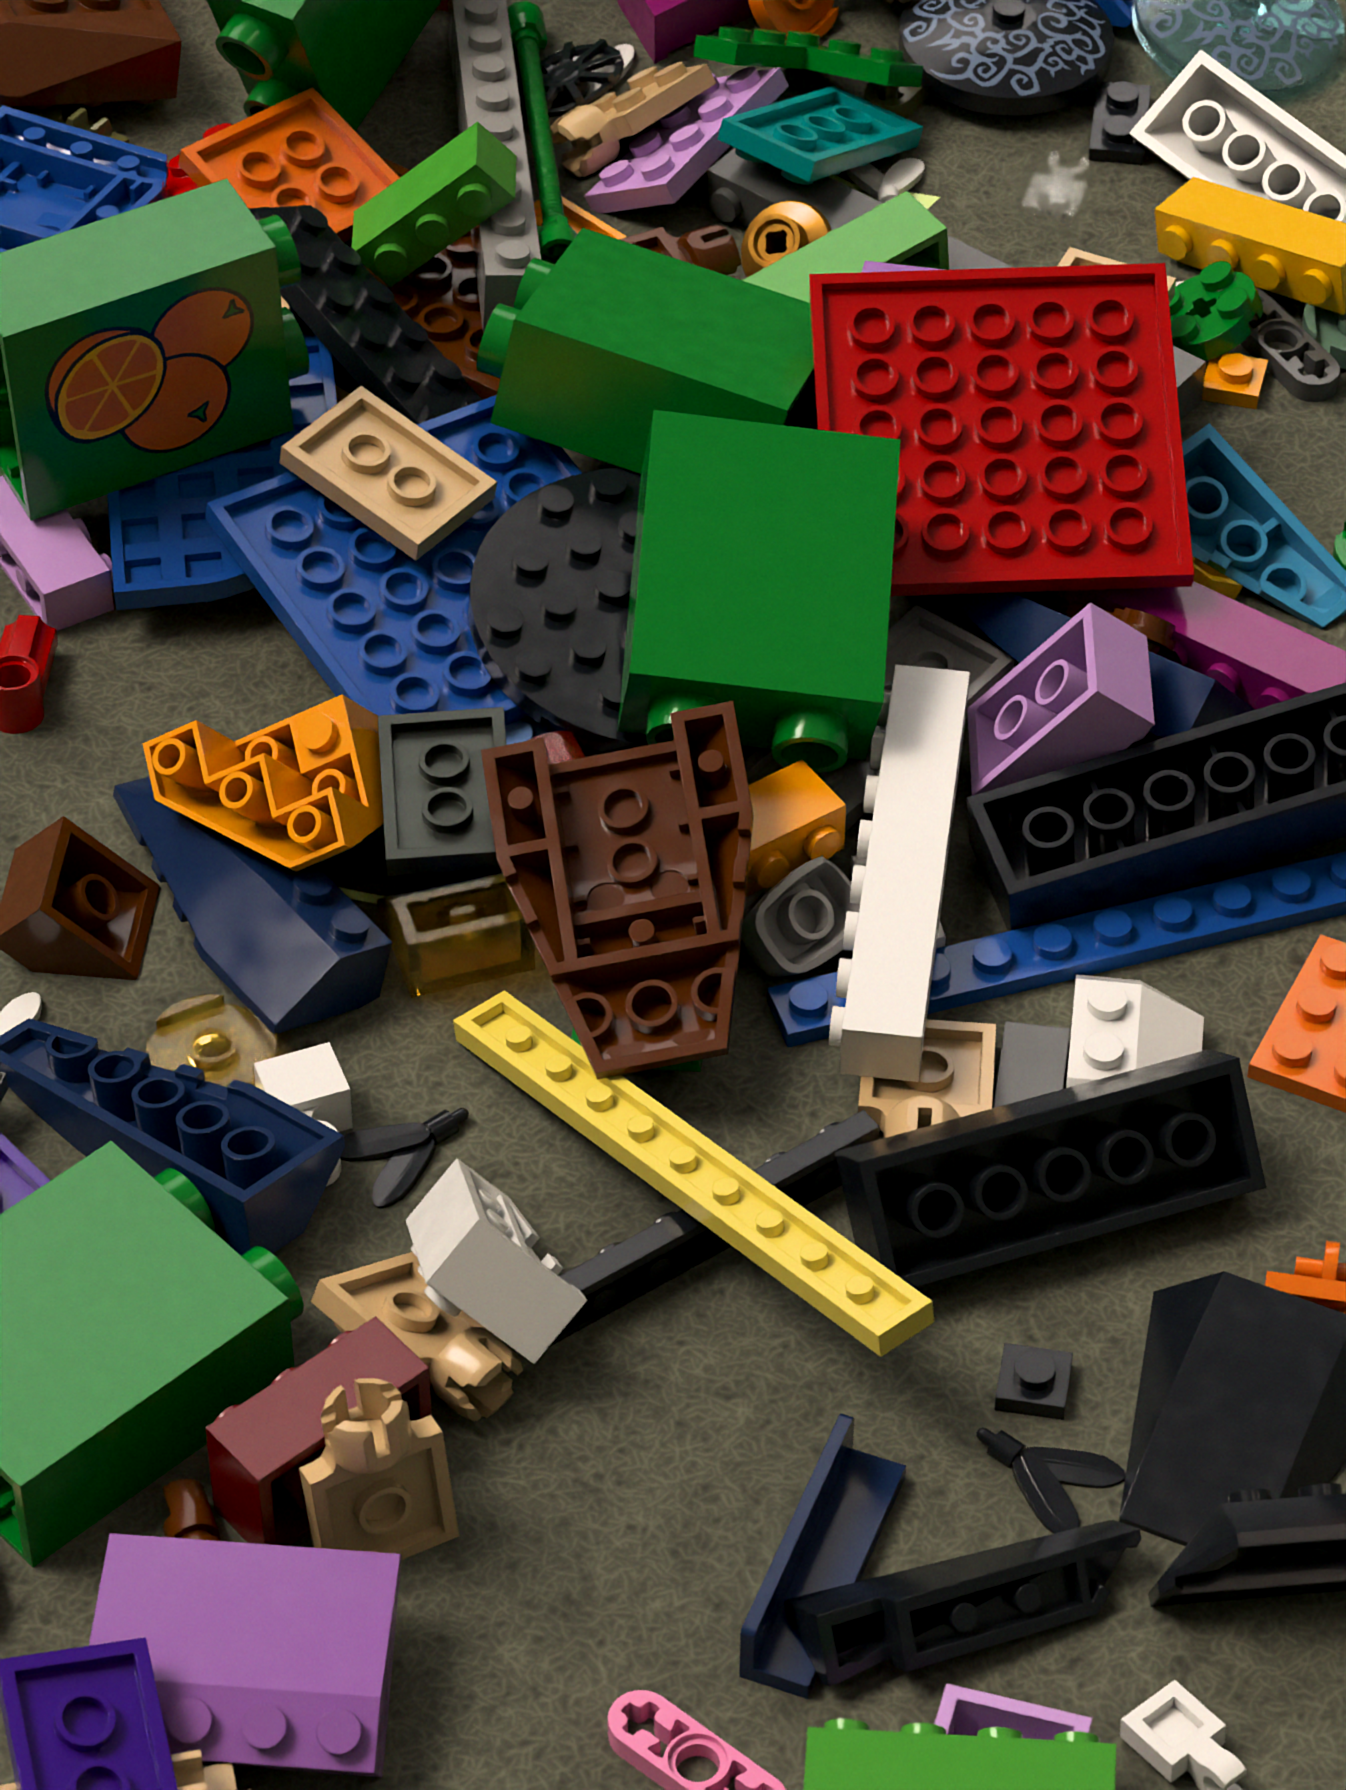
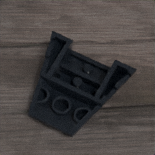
M1225 1271L1154 1291L1119 1522L1187 1546L1221 1503H1228V1494L1248 1489H1268L1271 1491V1499L1299 1497L1298 1490L1302 1487L1330 1483L1346 1461V1314Z

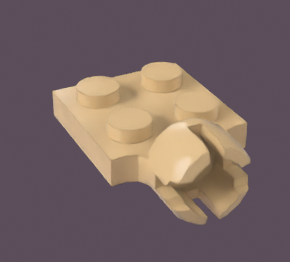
M681 61L659 72L656 66L650 67L629 78L627 82L630 89L617 96L615 92L605 94L591 104L577 106L556 119L550 127L553 143L559 145L569 140L573 148L562 154L563 161L560 164L570 174L580 178L581 176L586 177L614 161L620 151L619 139L637 134L716 84L708 65L703 64L686 68Z
M927 1019L919 1082L861 1076L858 1113L864 1110L880 1126L884 1133V1138L992 1109L996 1024Z
M413 1252L319 1280L311 1302L327 1315L341 1332L354 1331L376 1316L429 1367L430 1383L435 1394L462 1417L472 1421H478L482 1416L488 1418L498 1411L512 1396V1379L503 1373L501 1369L503 1368L507 1372L513 1371L516 1375H519L523 1370L518 1355L503 1343L500 1338L465 1312L461 1311L457 1317H453L432 1302L424 1292L428 1285L417 1270L420 1264Z
M361 1378L354 1380L357 1407L349 1410L345 1389L341 1385L334 1389L326 1398L321 1414L326 1445L322 1456L312 1463L299 1467L313 1547L401 1554L403 1560L459 1537L443 1432L433 1417L429 1415L419 1420L410 1421L408 1404L402 1400L401 1393L392 1383L380 1379Z

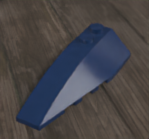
M1012 592L947 594L976 626L997 646L1018 662H1022L1072 619ZM1148 651L1155 725L1150 728L1144 738L1154 741L1256 710L1217 680Z
M150 776L115 785L113 797L139 845L148 846L153 856L151 867L159 882H167L174 894L173 908L181 922L188 921L195 933L193 945L199 957L272 1035L361 1008L380 997L393 942L316 864L295 872L155 801Z
M30 1018L0 1035V1072L6 1073L8 1087L29 1108L86 1157L109 1141H112L152 1177H155L167 1168H172L182 1173L194 1184L206 1201L214 1219L215 1233L239 1255H243L255 1246L263 1247L271 1253H275L304 1233L345 1148L344 1135L246 1082L234 1079L227 1087L205 1081L204 1070L181 1064L175 1071L151 1065L150 1054L128 1047L124 1051H104L99 1049L97 1038Z

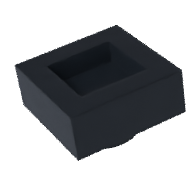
M1004 1343L994 1410L1064 1420L1073 1353Z

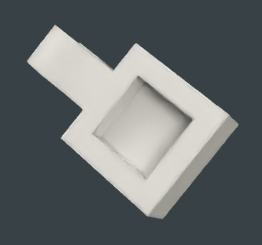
M1176 1680L1121 1719L1120 1737L1169 1782H1173L1188 1771L1199 1790H1242L1235 1782L1246 1775L1247 1769L1235 1755L1221 1747L1225 1743L1226 1725Z

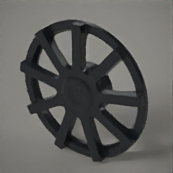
M599 39L595 44L574 46L573 42L570 41L564 43L562 51L540 60L542 73L545 74L542 77L549 118L562 116L577 106L591 104L612 89L620 79L624 68V60L620 50L609 46L605 39ZM597 55H602V57L592 60ZM605 66H615L613 73L591 72ZM520 75L517 79L521 114L527 117L524 95H520L521 90H523ZM591 83L602 84L596 91L583 98V95L590 89ZM574 101L571 104L551 109L553 102L567 103Z

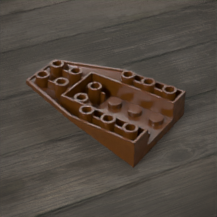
M0 0V105L26 106L31 109L42 110L50 108L52 105L81 104L96 107L103 105L105 102L133 101L140 104H149L158 99L177 98L182 40L159 0Z

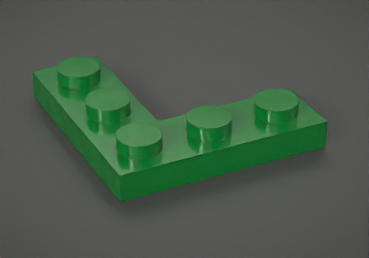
M720 27L718 36L696 35L693 57L737 66L807 69L885 86L921 87L924 66L902 62L904 52L899 50L871 47V54L868 55L860 53L861 43L829 39V46L819 45L820 35L801 31H788L787 40H785L786 33L754 29L753 38H751L752 31L732 27Z

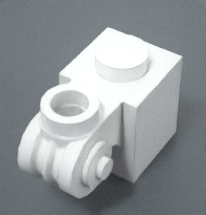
M330 1042L253 1063L256 1087L337 1132L353 1128L350 1087ZM340 1158L326 1186L333 1184L339 1178L341 1173Z

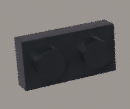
M1125 81L1102 82L1096 90L1088 161L1143 165L1145 147L1133 139L1129 133L1149 110L1150 85H1138Z

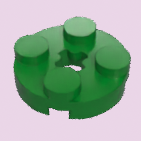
M1219 261L1206 266L1199 275L1178 284L1175 287V296L1169 304L1173 345L1206 361L1227 353L1245 341L1252 333L1248 323L1253 319L1255 312L1259 318H1261L1263 313V302L1252 279L1244 273L1233 271L1231 264L1228 262Z

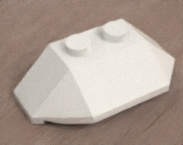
M1076 974L1066 1088L1202 1051L1204 1017L1141 980Z

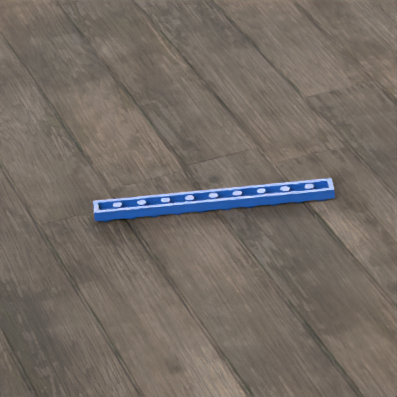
M1346 852L936 948L928 1014L1076 979V974L1094 975L1345 915ZM838 971L767 988V1003L787 1047L829 1038L833 1006L845 1007L846 998L836 997Z

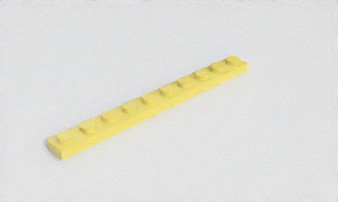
M505 990L453 1020L456 1041L880 1357L935 1322L932 1300L622 1075L597 1079L581 1045Z

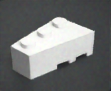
M456 1158L406 1219L413 1242L411 1250L417 1256L420 1264L417 1270L428 1285L424 1292L429 1299L453 1317H457L461 1311L465 1312L533 1364L537 1362L587 1301L578 1288L568 1284L558 1276L563 1267L555 1257L547 1254L541 1261L531 1249L540 1237L511 1199L458 1158Z

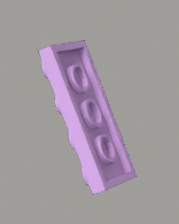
M746 67L732 75L717 78L712 73L716 81L715 85L660 118L648 132L639 135L629 143L628 147L630 150L619 161L607 166L600 172L599 177L601 180L584 196L590 209L602 214L676 203L730 147V145L717 140L722 119L770 105L789 86L781 68L757 71L755 67Z

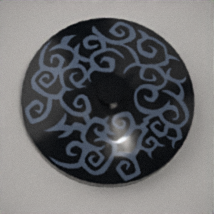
M910 0L903 10L900 19L898 48L899 51L904 52L902 62L924 66L921 87L934 96L950 104L976 112L1022 116L1051 112L1070 106L1084 99L1097 89L1110 69L1114 34L1108 16L1095 0Z

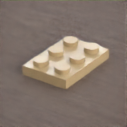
M362 386L358 387L281 446L280 464L415 561L495 498L496 480Z

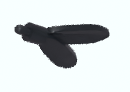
M459 1108L452 1113L445 1109L422 1124L413 1122L395 1124L346 1134L344 1136L345 1148L340 1159L355 1162L390 1158L376 1179L372 1192V1200L377 1208L390 1207L404 1199L413 1189L431 1161L436 1145L458 1133V1124L468 1118L469 1112L466 1108Z
M980 1428L976 1433L977 1439L989 1446L987 1449L988 1455L1011 1469L1012 1467L1013 1476L1027 1503L1038 1520L1053 1534L1079 1528L1078 1513L1061 1484L1105 1488L1117 1485L1125 1479L1124 1469L1106 1456L1061 1448H1026L1025 1444L1003 1430L995 1434L987 1428Z

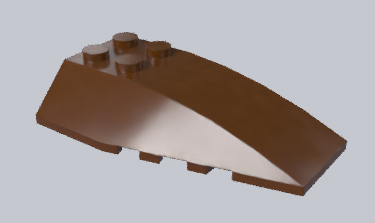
M733 701L670 713L674 740L585 758L552 764L544 738L481 750L498 865L597 1079L707 1059L729 1053L754 819Z

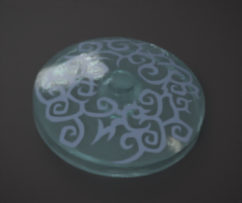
M1133 0L1132 3L1133 26L1142 47L1150 58L1172 78L1176 79L1195 55L1202 50L1273 103L1298 96L1324 80L1336 64L1344 40V20L1337 0Z

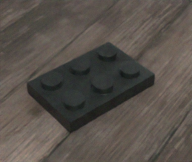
M504 707L378 716L387 876L500 868L495 852L481 750L507 745Z

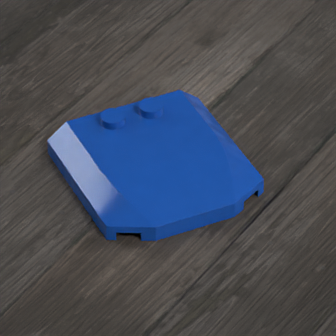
M4 105L1 106L0 253L165 199L169 175L167 155Z

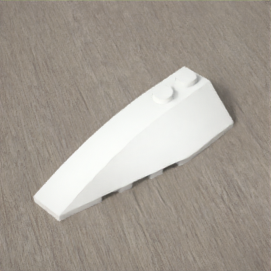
M1202 50L1195 55L1129 133L1133 139L1188 180L1192 177L1200 178L1346 223V156Z

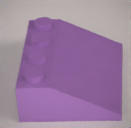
M109 1533L89 1646L146 1637L171 1755L201 1749L202 1762L207 1765L229 1762L234 1767L382 1777L402 1555Z

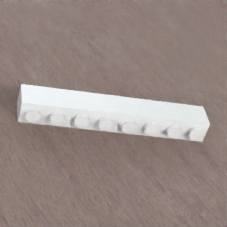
M895 664L892 689H884V703L877 726H886V732L874 731L870 757V769H877L880 772L879 776L867 775L863 813L873 814V820H860L857 843V858H865L867 861L866 866L854 865L851 881L850 903L860 904L859 912L847 911L844 928L843 950L853 951L852 959L840 958L837 975L836 997L846 998L845 1007L833 1006L830 1022L829 1045L841 1047L839 1074L919 1082L966 723L970 672Z

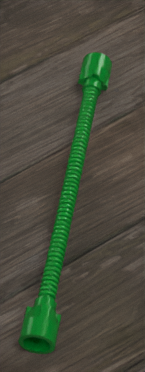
M519 1L507 7L512 48L519 61L543 220L541 226H537L541 260L556 264L577 236V233L568 224V218L564 216L539 51L540 49H545L547 45L544 15L536 4L528 1Z

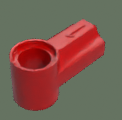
M18 615L15 622L6 625L0 642L1 732L9 734L25 733L40 725L44 718L43 697L58 646V636L56 628L48 626L42 621L40 616Z

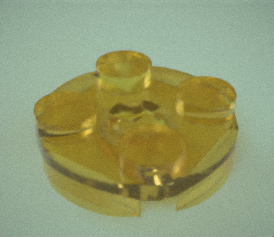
M199 995L172 1005L156 1020L157 1030L151 1036V1039L149 1037L147 1039L146 1053L150 1054L151 1065L175 1071L181 1064L204 1070L205 1081L227 1087L236 1079L255 1086L253 1063L279 1056L277 1032L273 1034L256 1014L245 1005V1008L233 1004H225L224 995ZM212 1046L217 1052L228 1049L227 1052L218 1057L208 1058L202 1056V1049L204 1047Z

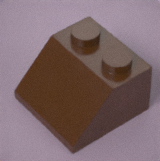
M63 816L14 851L0 903V950L32 972L136 980L160 885Z

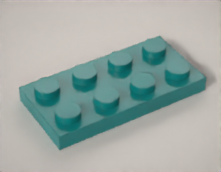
M831 86L723 118L717 140L736 148V155L745 160L756 163L767 162L782 169L781 175L792 182L812 184L815 180L830 175H839L842 171L857 166H866L870 162L885 157H894L897 153L918 147L923 126L836 86Z

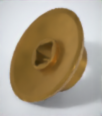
M798 200L781 201L765 208L750 223L742 241L741 264L746 277L826 235L831 231L826 217L813 205ZM780 238L786 239L787 249L783 253H777L776 243Z

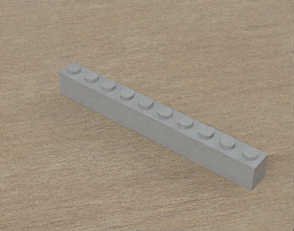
M448 0L447 32L459 134L478 121L516 155L515 199L471 230L484 333L488 320L497 304L514 306L516 294L528 264L533 258L541 260L506 0Z

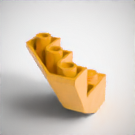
M343 694L236 741L195 720L142 743L155 801L295 872L351 849L384 824L378 715Z

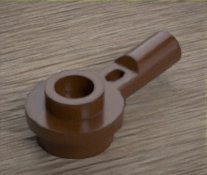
M1073 601L1067 607L1065 615L1073 618L1087 604ZM1127 607L1124 610L1114 608L1113 612L1104 610L1146 635L1148 651L1159 655L1160 651L1173 652L1176 643L1171 638L1176 626L1155 615Z

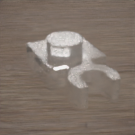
M1054 151L1047 160V174L1034 173L1021 204L1020 218L1074 229L1087 197L1088 183H1086V180L1088 178L1089 159L1081 157L1076 167L1065 168L1060 166L1061 152Z

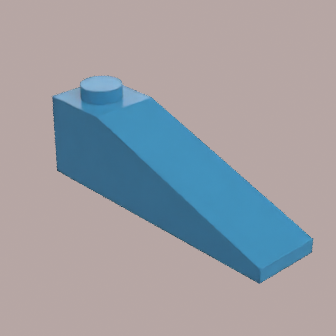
M1209 423L1184 441L1182 448L1192 556L1296 618L1322 630L1345 615L1346 570Z

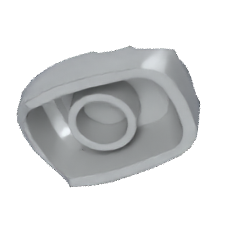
M822 855L791 871L766 892L748 913L742 923V943L749 958L768 977L779 979L796 976L823 964L843 950L847 911L859 912L860 904L850 903L851 881L845 873Z

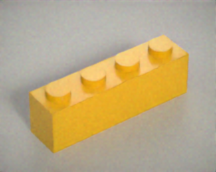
M1192 177L1154 209L1158 252L1182 264L1201 270L1214 262H1228L1231 264L1233 271L1249 276L1257 288L1342 315L1346 314V223L1196 177Z

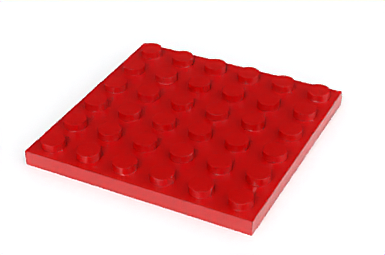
M1165 263L809 274L817 430L900 439L890 596L1192 587L1194 567Z

